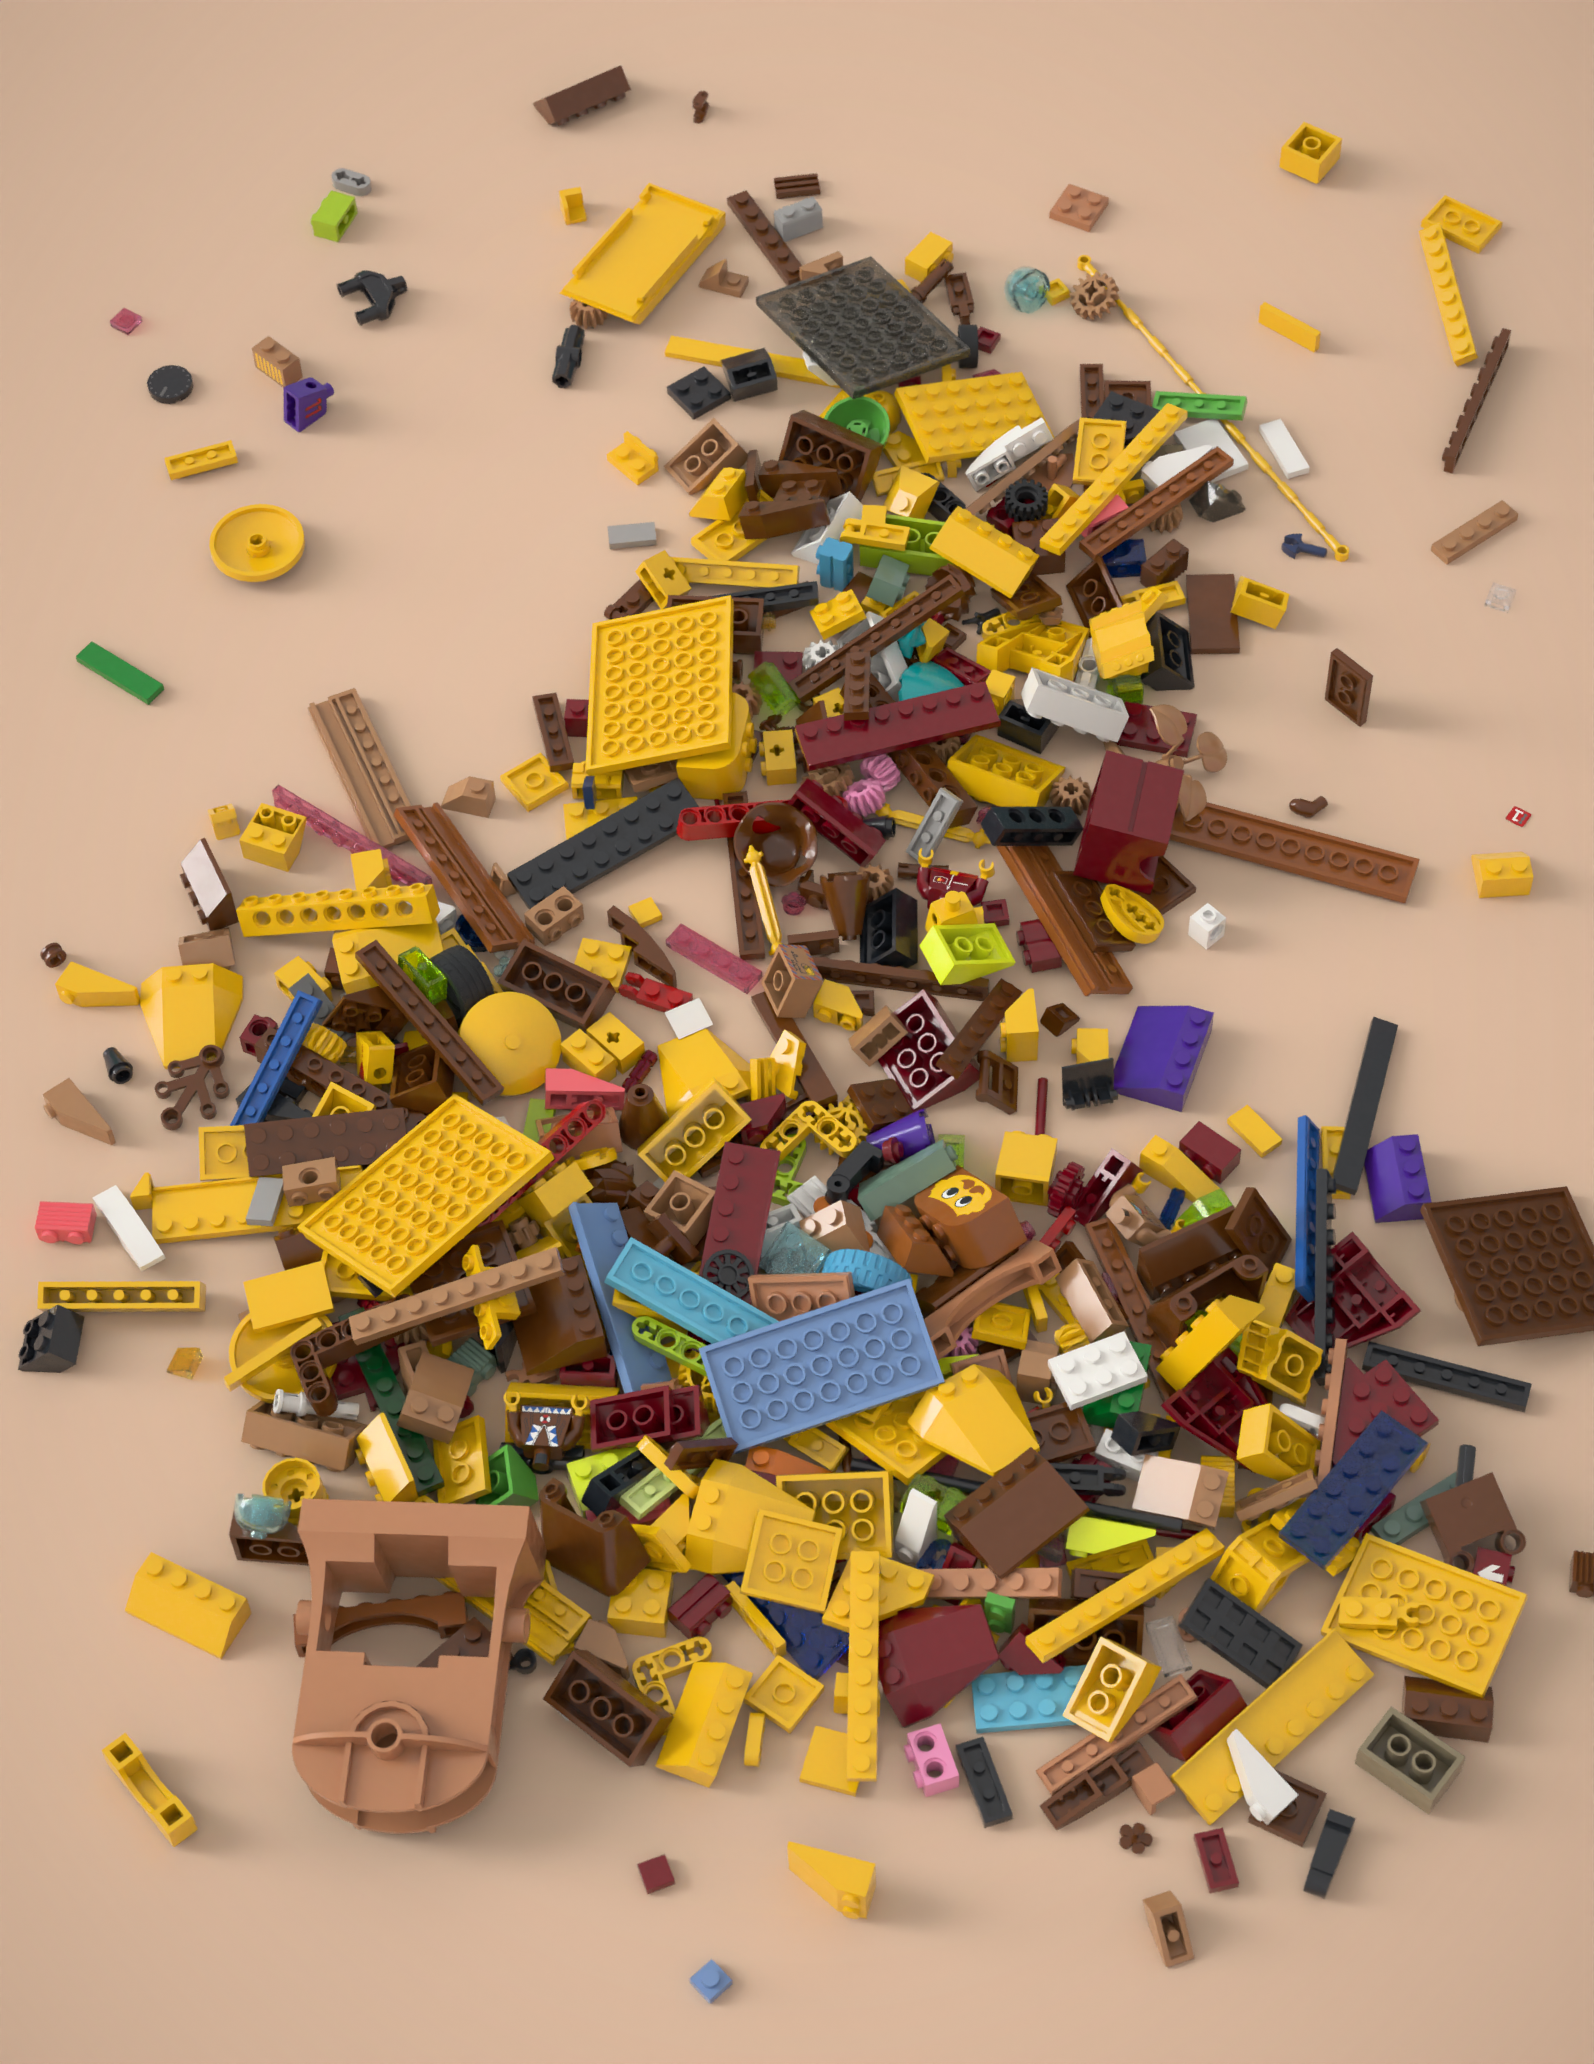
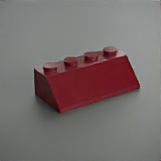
M807 778L787 803L805 814L813 823L816 832L864 868L875 857L886 841L878 829L865 824L863 818L858 813L850 812L846 809L839 798L827 794L823 786L815 780L811 781Z

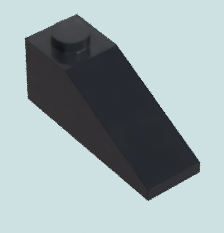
M638 1449L593 1477L587 1486L581 1502L597 1517L602 1512L615 1511L621 1506L619 1503L620 1496L657 1467Z

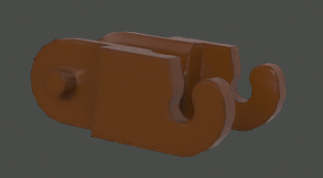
M706 91L698 92L693 100L692 106L695 109L694 123H702L707 114L709 103L706 102L708 98V92Z
M774 714L768 716L767 720L762 721L759 729L761 731L795 730V727L783 726L779 728L776 724L782 720V715Z

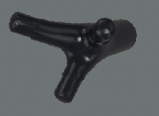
M998 608L982 614L975 612V617L962 620V624H978L976 633L981 634L983 623L1001 615Z

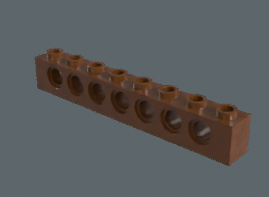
M871 672L870 708L894 703L895 701ZM844 683V685H843V687H842V689H841V691H840V695H841L843 698H844V687H845V683ZM929 744L887 753L929 808L940 788H946L963 800L948 829L970 824L978 805Z
M269 1027L254 1045L257 1062L262 1063L277 1033V1030ZM301 1045L286 1075L289 1080L299 1086H305L306 1090L320 1098L323 1097L330 1082H333L376 1105V1110L402 1107L392 1104L389 1100V1094ZM404 1107L406 1134L427 1116L419 1111Z

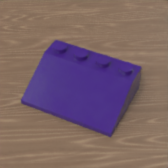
M1138 1006L1114 1068V1089H1116L1117 1094L1182 1112L1212 1031L1214 1012L1192 1006Z

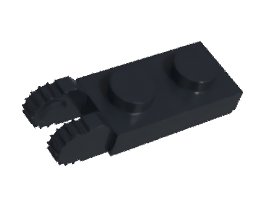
M1050 1463L1077 1495L1103 1496L1105 1494L1109 1497L1123 1496L1126 1493L1124 1485L1104 1483V1479L1108 1481H1121L1125 1479L1126 1470L1104 1467V1465Z

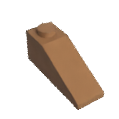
M70 1078L43 1094L46 1102L43 1108L51 1119L55 1117L62 1126L109 1145L116 1143L110 1126Z

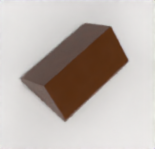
M1097 556L1066 585L1079 617L1086 628H1090V618L1123 605V601L1101 556Z

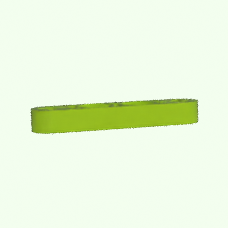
M640 1316L633 1321L632 1333L638 1343L708 1377L700 1354L695 1359H688L684 1356L685 1351L690 1348L699 1351V1348L707 1345L648 1316ZM646 1326H649L650 1332L645 1331L643 1334H640L639 1328L644 1329ZM670 1336L676 1342L671 1347H664L660 1343L664 1337Z

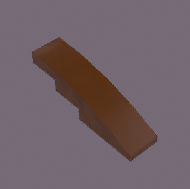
M613 905L607 911L608 925L620 933L622 945L632 947L635 965L662 983L676 988V972L662 949L638 923Z
M1138 1742L1116 1759L1112 1756L1091 1773L1084 1772L1042 1803L1040 1808L1054 1828L1059 1830L1131 1787L1132 1776L1155 1763L1142 1744Z

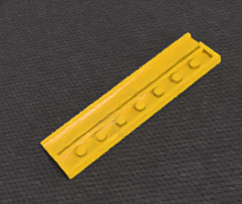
M361 1165L338 1167L341 1189L363 1171ZM283 1174L152 1188V1237L157 1244L273 1232L289 1227L297 1229L302 1222L327 1201L289 1207L284 1193L274 1225L259 1226L247 1225L246 1216L259 1177L283 1179Z
M426 1495L418 1497L415 1501L421 1503H436ZM435 1578L451 1591L460 1593L454 1578ZM542 1581L540 1586L529 1596L523 1607L528 1608L530 1611L529 1639L526 1644H523L554 1666L558 1658L583 1631L589 1618L592 1619V1617L555 1588ZM465 1596L467 1603L493 1621L495 1597Z
M1333 1628L1170 1776V1781L1181 1789L1187 1796L1188 1802L1208 1825L1214 1823L1244 1795L1227 1743V1738L1236 1728L1274 1768L1375 1675L1339 1635L1336 1628Z

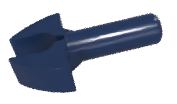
M1300 533L1284 536V543H1282L1281 549L1293 559L1300 552L1320 557H1326L1327 548L1304 543Z

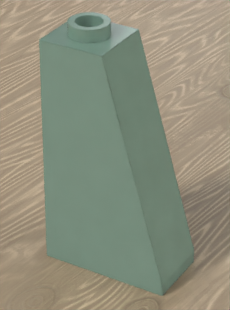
M942 1139L859 1183L858 1201L872 1222L883 1215L885 1205L896 1207V1205L903 1203L956 1169L955 1160L958 1159V1156L952 1145L947 1146Z

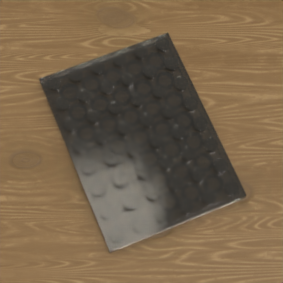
M871 256L756 297V305L853 400L970 357V348Z

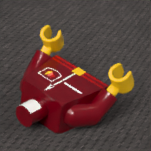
M922 848L919 850L918 862L921 867L918 868L916 888L924 900H928V909L932 902L945 898L946 893L949 891L965 892L972 906L981 903L989 883L987 878H991L995 874L993 862L988 869H984V859L979 862L981 876L978 878V875L936 867H931L930 869L928 867L933 862V850L931 849L929 857H923L921 855Z

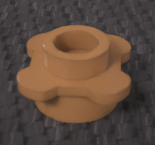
M1055 607L1051 612H1041L1039 619L1045 625H1057L1063 618L1061 613L1064 610L1063 608Z

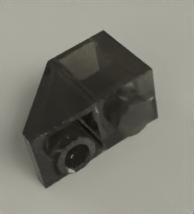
M1207 481L1189 500L1199 517L1213 523L1246 510L1241 502L1242 497L1234 489L1230 491L1222 484H1214L1210 481Z

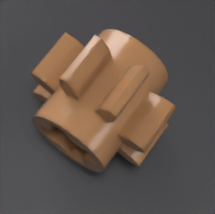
M523 1216L508 1224L510 1230L507 1233L512 1246L517 1244L520 1249H525L538 1241L536 1235L540 1234L539 1231L541 1230L535 1219L529 1222L527 1217Z

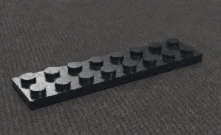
M677 777L507 873V877L528 909H531L563 886L573 894L677 835L680 812L686 808L699 806Z

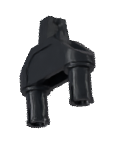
M368 270L360 271L354 275V278L336 284L341 297L360 291L365 294L372 305L355 312L356 320L360 326L376 319L381 321L388 319L395 305V297L407 291V283L403 276L386 279L383 274Z

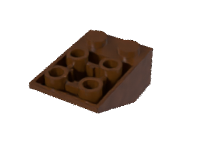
M376 986L344 995L324 1020L322 1026L335 1031L354 1034L356 1032L382 1031L389 1040H394L409 1020L381 987Z

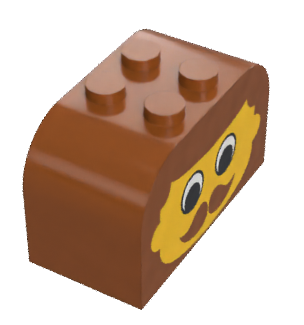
M956 1165L954 1171L917 1193L914 1198V1203L921 1216L919 1220L923 1227L930 1234L949 1261H955L964 1268L977 1269L988 1266L1028 1241L1009 1197L959 1165Z

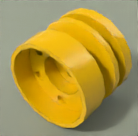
M290 1458L278 1462L266 1473L263 1480L262 1492L271 1512L297 1527L299 1525L302 1498L330 1499L316 1467L308 1460Z

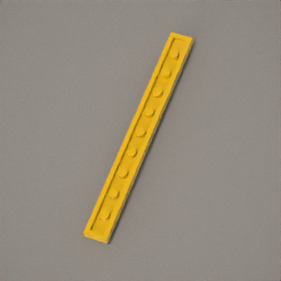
M1167 403L1040 539V548L1060 556L1187 419V410Z

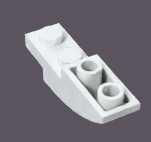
M1043 418L1038 419L1022 430L1019 425L997 439L977 457L965 472L975 491L1016 468L1014 462L1054 439Z

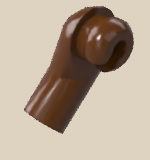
M1319 796L1312 802L1300 798L1293 799L1289 804L1292 812L1308 818L1328 806V802L1323 796Z

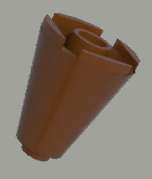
M856 871L829 873L828 879L826 876L820 875V883L834 929H838L839 936H842V941L857 940V935L862 934L871 878L868 871H863V876L862 874L856 875Z
M636 1084L629 1089L618 1122L622 1142L634 1150H637L669 1119L652 1088L646 1084Z

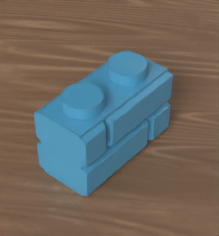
M827 538L823 545H819L816 552V559H819L816 574L820 575L821 586L830 589L834 587V590L842 592L854 578L853 546L847 542H839V540Z

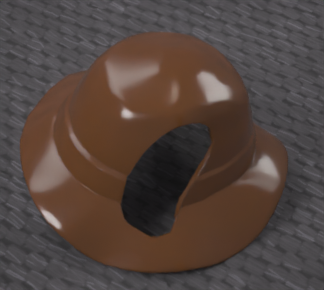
M767 802L755 806L745 814L734 834L735 853L743 869L750 875L751 864L745 863L744 859L748 853L749 846L752 845L758 852H763L760 863L764 866L768 884L772 887L790 885L797 878L805 874L813 866L817 858V833L813 823L800 810L786 803ZM761 816L766 822L781 828L777 831L759 834L753 831L752 825L756 817ZM802 851V855L806 858V862L802 866L794 869L799 861L800 853Z

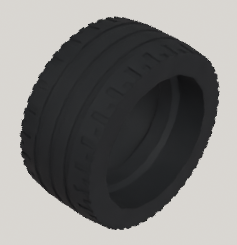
M456 945L431 957L422 966V978L426 991L448 1003L455 1016L458 1028H460L467 1012L476 1003L495 994L489 976L481 962L464 946Z

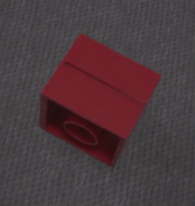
M1106 750L1089 802L1073 875L1107 884H1116L1126 889L1150 895L1155 882L1154 876L1158 858L1165 855L1169 844L1184 770L1150 761L1144 762L1143 759Z

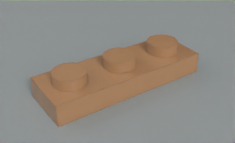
M1312 1468L1236 1501L1235 1512L1240 1522L1255 1520L1269 1509H1280L1294 1498H1305L1311 1495L1318 1488L1317 1479Z

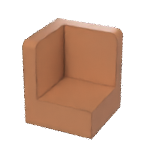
M1157 1762L1132 1776L1131 1789L1149 1815L1156 1813L1158 1803L1175 1794V1787Z

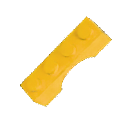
M126 1732L102 1749L107 1764L173 1847L198 1830L193 1816L178 1797L173 1795L157 1777L142 1752Z

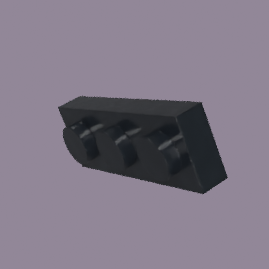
M984 1737L957 1744L956 1752L984 1827L987 1828L1012 1820L1011 1808Z

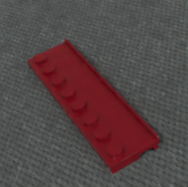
M986 681L869 708V720L844 721V714L795 725V733L809 772L1001 726V721L996 712Z
M725 1142L699 1276L702 1277L703 1267L709 1257L718 1251L726 1249L742 1253L750 1261L754 1275L758 1274L780 1160V1150L775 1151ZM731 1255L730 1263L733 1264L736 1258ZM719 1256L720 1261L724 1265V1257ZM714 1262L710 1263L711 1267L718 1269ZM740 1262L737 1268H744L745 1264ZM707 1273L708 1278L717 1276L711 1273ZM744 1273L741 1274L740 1277L747 1279L749 1277V1274ZM737 1282L741 1289H745L746 1286ZM731 1286V1294L736 1295V1291ZM749 1289V1291L739 1299L752 1305ZM688 1331L687 1336L707 1346L711 1345L708 1341ZM690 1348L685 1351L686 1353H691L692 1350H694L699 1353V1351L694 1348Z

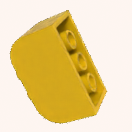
M732 692L731 749L678 759L676 765L678 777L692 798L723 800L722 793L740 792L743 789L747 774L752 771L753 767L751 755L757 751L754 723L751 721L749 706L744 697Z

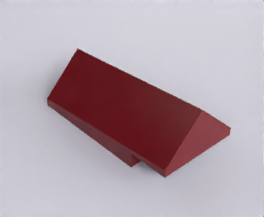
M669 1385L590 1400L591 1451L599 1452L634 1447L645 1435L651 1437L657 1443L703 1437L710 1425V1420L701 1387L694 1385L672 1390Z

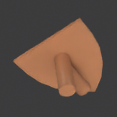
M1061 453L1049 456L1048 462L1040 468L1037 465L1033 467L1036 471L1026 478L1027 481L1035 480V485L1040 482L1047 491L1050 490L1054 483L1071 488L1075 465L1073 454Z

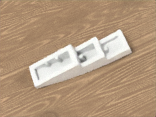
M116 1185L93 1197L95 1205L104 1215L110 1228L119 1238L123 1248L141 1271L166 1259L138 1214Z

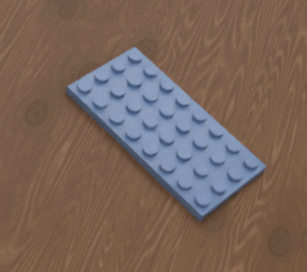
M910 1278L699 1348L727 1438L732 1437L738 1443L733 1455L945 1383Z

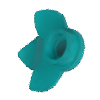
M926 621L897 640L904 657L910 659L913 647L926 643L921 630Z

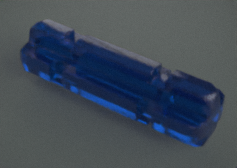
M1178 1188L1171 1190L1170 1198L1167 1199L1159 1218L1160 1222L1169 1230L1181 1208L1180 1205H1182L1185 1199V1191Z

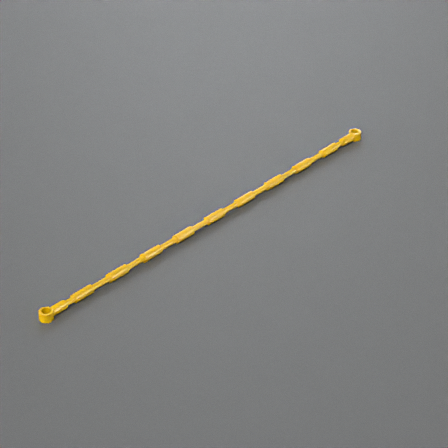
M1088 255L1078 257V269L1086 271L1091 277H1094L1095 272L1098 271L1091 264V258ZM1120 298L1114 300L1134 327L1139 329L1147 337L1148 342L1158 354L1170 363L1174 368V372L1187 386H1190L1195 393L1206 394L1194 383V379L1182 365L1177 364L1169 355L1168 350L1158 338L1145 328L1142 320L1134 311L1128 308ZM1219 419L1235 441L1248 451L1251 459L1265 474H1268L1278 485L1277 488L1290 503H1294L1303 513L1305 520L1313 529L1325 538L1324 541L1335 552V559L1339 562L1347 561L1349 558V548L1346 545H1341L1332 534L1327 533L1325 526L1311 511H1308L1303 506L1293 490L1285 481L1280 480L1272 471L1269 463L1258 451H1255L1248 444L1245 436L1232 422Z

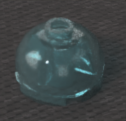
M1030 266L1019 267L1013 270L1007 277L1004 285V293L1008 303L1014 309L1026 313H1033L1039 310L1047 299L1045 298L1046 291L1050 290L1047 275Z
M239 1493L235 1497L234 1516L237 1524L242 1529L250 1532L249 1537L266 1539L267 1534L278 1533L285 1527L290 1516L292 1502H284V1499L255 1494H252V1498H246L244 1494Z

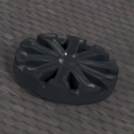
M726 1249L718 1251L709 1257L703 1267L702 1278L711 1283L719 1282L717 1286L720 1288L725 1285V1291L730 1294L732 1286L737 1293L734 1296L741 1298L749 1291L748 1278L740 1277V1275L747 1273L750 1277L754 1275L750 1261L742 1253ZM731 1255L736 1258L733 1264L730 1263ZM719 1256L724 1257V1265L720 1261ZM714 1262L718 1269L711 1267L710 1263ZM740 1262H743L745 1267L738 1269L737 1266ZM707 1273H711L717 1276L708 1278ZM737 1282L746 1286L745 1289H741Z

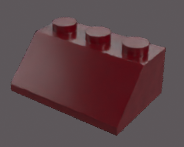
M1199 1669L1187 1680L1198 1700L1149 1732L1148 1735L1171 1757L1186 1762L1248 1706L1232 1679Z

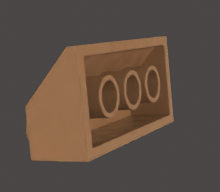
M260 1401L246 1411L241 1442L250 1444V1447L253 1449L272 1450L281 1457L292 1456L308 1460L313 1465L327 1466V1469L333 1472H342L354 1463L356 1459L354 1450L359 1448L356 1438L368 1425L345 1418L320 1417L316 1414H306L302 1417L297 1416L296 1413L283 1411L277 1414L273 1411L272 1403Z

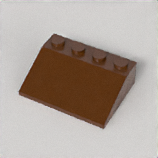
M802 410L790 415L778 461H792L837 469L843 494L851 492L861 503L878 467L884 445ZM831 495L829 500L836 498L840 495Z
M581 1255L561 1259L564 1271L563 1276L529 1287L537 1312L512 1320L527 1376L607 1357L604 1333Z
M1030 1447L943 1516L953 1536L1002 1580L1089 1512L1090 1509L1052 1465Z

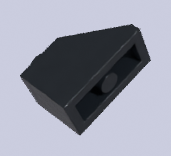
M1142 1411L1118 1414L1111 1438L1130 1456L1173 1450L1181 1427L1176 1422Z

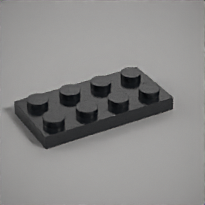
M1210 1578L1204 1581L1178 1625L1266 1689L1290 1668L1303 1645Z

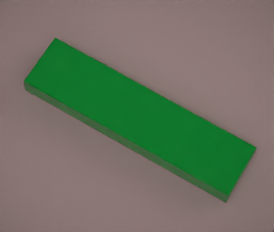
M92 641L76 655L78 663L147 705L164 691L162 683Z

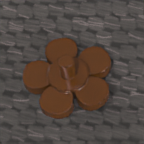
M1135 1823L1133 1829L1128 1824L1121 1826L1119 1832L1122 1837L1119 1840V1844L1123 1849H1129L1132 1846L1133 1853L1142 1854L1145 1850L1144 1846L1147 1847L1152 1844L1153 1838L1150 1834L1144 1833L1145 1826L1143 1824Z

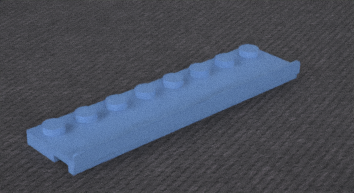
M571 1203L568 1208L624 1393L640 1391L641 1385L645 1383L670 1381L672 1377L665 1356L638 1343L634 1339L632 1324L636 1317L612 1305L614 1288L604 1283L608 1273L629 1241L618 1203ZM646 1326L644 1329L639 1328L640 1334H643L645 1331L650 1332L649 1326Z

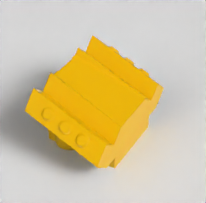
M1141 600L1123 604L1119 608L1115 607L1111 611L1102 612L1100 615L1089 619L1092 649L1100 678L1113 679L1119 675L1128 674L1138 676L1148 672L1149 662L1154 661L1153 646H1151L1150 634L1147 631L1144 612L1141 609Z
M1254 1320L1242 1333L1240 1352L1238 1353V1372L1250 1376L1252 1380L1273 1392L1289 1398L1291 1402L1306 1407L1308 1391L1311 1385L1310 1380L1314 1371L1321 1364L1323 1350L1287 1329L1273 1327Z

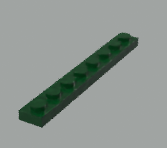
M364 1307L339 1316V1322L365 1311ZM381 1344L354 1355L380 1413L384 1412L414 1478L418 1496L421 1497L445 1487L442 1476L423 1435L396 1426L406 1398Z

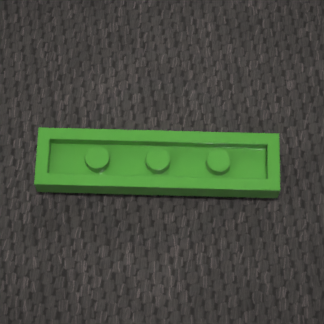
M1156 391L1152 407L1161 410L1169 403L1187 410V417L1243 421L1247 397Z

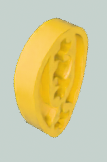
M1108 884L1104 888L1100 899L1103 909L1113 926L1125 938L1133 942L1148 944L1156 941L1164 927V919L1158 909L1129 889L1116 884Z

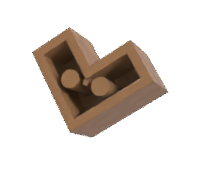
M1027 1340L1025 1350H1022L1017 1372L1016 1391L1021 1401L1040 1404L1034 1400L1033 1395L1035 1391H1038L1040 1398L1045 1400L1047 1395L1044 1387L1051 1389L1053 1396H1056L1058 1385L1048 1367V1360L1059 1356V1345Z

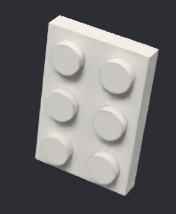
M1124 1331L1048 1360V1367L1070 1410L1145 1383L1148 1377Z

